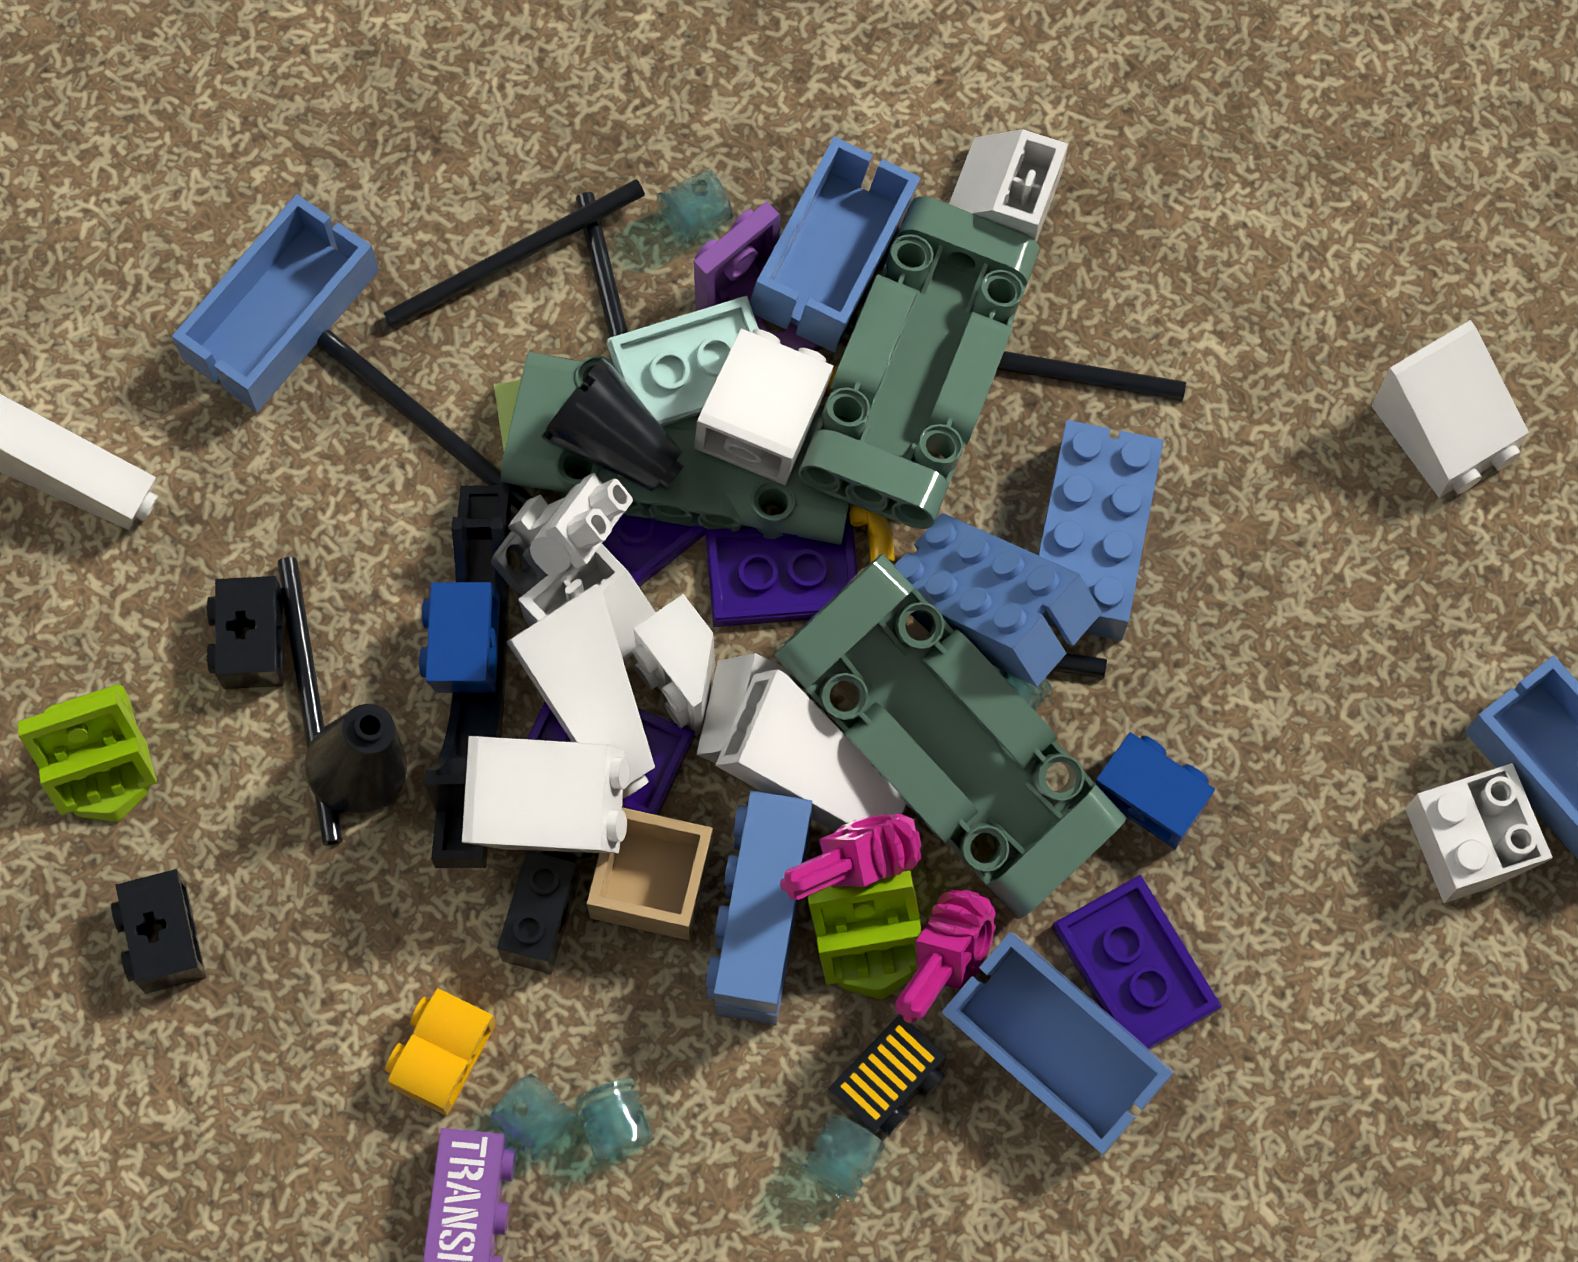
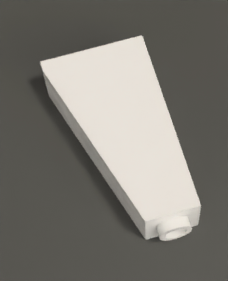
M0 394V473L127 530H130L136 518L143 522L146 521L159 497L152 493L156 477Z
M595 584L506 642L571 742L607 744L625 749V758H627L630 766L629 783L626 789H623V798L649 782L645 774L655 768L605 598L598 584Z
M778 669L754 674L715 766L764 793L812 800V820L834 832L841 825L849 824L853 820L886 813L888 815L902 814L906 803L901 799L899 792L878 773L879 771L876 768L872 767V764L862 752L844 736V733L787 674Z

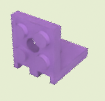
M767 201L755 211L750 209L742 213L733 223L731 231L718 241L716 239L708 241L697 252L693 261L696 311L744 296L748 297L750 303L756 281L780 238V214ZM754 315L758 328L779 338L781 345L796 351L799 348H807L818 352L823 348L796 335L798 326L791 322L787 330L771 332L764 327V319Z

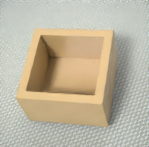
M622 807L627 818L626 835L624 840L620 842L619 854H599L587 900L590 918L690 941L714 846L713 828Z

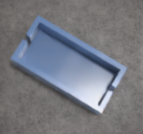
M835 136L761 271L750 300V306L754 315L786 330L791 322L798 326L796 335L834 353L906 215L921 178L881 159L868 192L861 187L873 154Z
M296 194L172 335L182 360L215 384L220 380L225 391L258 413L317 344L320 335L331 328L379 272L372 245L338 222L333 227L330 216Z
M1066 420L1038 556L1080 574L1102 611V614L1085 633L1122 641L1129 622L1164 439L1120 431L1118 439L1109 438L1110 428ZM1045 611L1043 616L1049 626L1056 627L1047 611Z
M942 513L935 520L934 525L931 528H927L923 535L914 543L917 549L916 553L906 552L894 565L925 600L940 611L948 625L953 630L957 629L963 633L993 666L1036 687L1039 686L1067 654L1044 618L1043 614L1045 611L1051 617L1065 642L1072 646L1102 614L1079 573L945 513ZM920 611L911 613L930 632L931 624L927 615Z
M1553 655L1521 680L1515 689L1511 688L1479 713L1465 733L1496 768L1513 763L1531 808L1578 859V681Z
M750 790L748 806L738 805L733 836H735L734 849L740 851L739 856L729 855L724 886H726L725 898L731 899L730 906L720 905L715 936H717L716 948H720L722 951L720 957H710L706 978V987H708L707 998L714 999L716 1015L777 1025L798 900L790 899L787 891L781 890L780 880L784 878L786 870L804 863L806 860L811 831L812 800Z
M1009 932L979 967L986 975L992 976L988 982L985 983L980 977L972 976L941 1013L1103 1155L1108 1152L1138 1117L1130 1108L1135 1104L1139 1109H1144L1175 1074V1071L1016 933Z

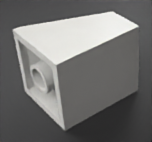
M1471 320L1390 367L1371 406L1439 498L1453 489L1457 494L1469 490L1481 480L1482 476L1480 473L1491 466H1494L1499 471L1513 463L1522 454L1519 448L1529 433L1477 328Z
M741 328L697 420L694 449L786 486L826 391L834 366L826 363V358L814 350L799 348L796 351L781 345L779 338L767 331L754 329L752 332Z
M469 736L462 843L505 850L619 854L620 842L624 840L627 831V818L622 810L623 789H626L630 779V766L627 758H625V749L607 744Z

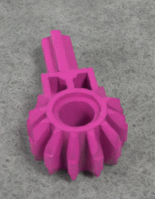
M886 813L853 820L849 824L841 825L835 833L819 839L822 855L785 871L784 878L780 880L781 890L787 891L790 899L800 900L828 886L865 887L880 879L900 875L903 871L913 869L921 859L919 847L922 846L919 831L915 829L914 819L900 813L894 815Z
M952 889L950 892H943L939 897L938 904L932 907L930 920L926 923V927L916 940L917 971L895 1002V1010L900 1015H903L905 1022L915 1023L917 1019L923 1018L944 986L961 989L971 976H976L981 971L979 967L988 958L990 947L993 945V934L996 929L994 924L996 913L994 907L991 906L989 898L979 896V893L964 889L963 891Z

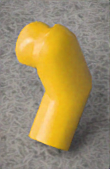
M849 503L850 524L855 527L867 525L870 563L883 553L894 565L893 533L887 518Z

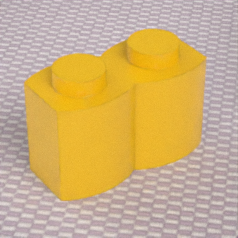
M439 988L436 989L431 999L423 997L411 1017L410 1025L416 1027L413 1035L406 1045L398 1043L387 1061L385 1071L390 1073L388 1083L391 1089L447 1116L495 1027L494 1016Z

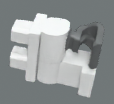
M593 473L585 477L580 484H576L566 497L549 505L541 495L526 501L508 525L511 532L493 555L491 564L514 591L524 595L547 575H558L568 569L571 563L576 569L586 565L601 543L611 533V529L621 515L633 502L632 497L618 479L614 478L602 483L596 474ZM508 547L514 549L520 556L522 562L520 573L514 571L507 563L506 550Z

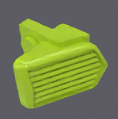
M113 685L52 705L42 714L17 722L18 737L38 766L40 784L60 815L72 812L75 816L81 818L119 822L146 797L150 786L157 784L147 741L136 724L129 695L122 685Z
M903 871L900 875L880 879L865 887L828 886L808 895V903L817 936L818 952L826 985L837 983L839 987L875 999H884L911 980L917 971L916 940L922 933L911 871Z

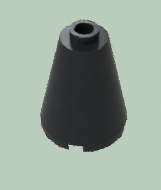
M602 358L588 373L590 378L587 382L584 381L580 387L574 390L541 437L548 443L649 491H653L658 484L666 490L684 468V465L677 461L682 451L612 364Z
M362 704L323 727L312 739L306 753V779L315 797L335 812L369 815L388 806L401 791L407 774L405 751L391 715L378 705Z

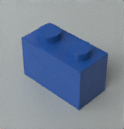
M491 582L431 583L430 598H425L422 604L423 627L428 629V645L420 650L419 670L421 677L426 678V682L436 693H496L500 594Z
M1129 732L1097 777L1095 784L1127 818L1176 850L1209 803L1215 788L1208 784L1209 779L1199 769L1189 764L1181 766L1167 757L1164 747L1154 739L1147 736L1139 738Z

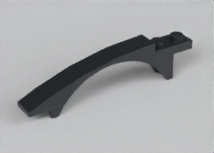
M509 485L460 486L458 515L452 518L451 531L456 582H491L500 594L496 693L452 694L449 721L442 749L434 765L426 770L425 787L436 812L431 855L435 868H486L488 847L462 843L469 736L502 738L509 585L491 564V559L511 532L508 527L511 522V489ZM508 547L506 559L510 566V548Z

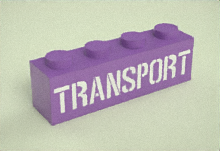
M448 1128L440 1129L423 1262H503V1257L495 1256L497 1235H506L509 1222L510 1205L509 1203L501 1202L504 1181H513L516 1164V1150L508 1149L509 1142L505 1134Z

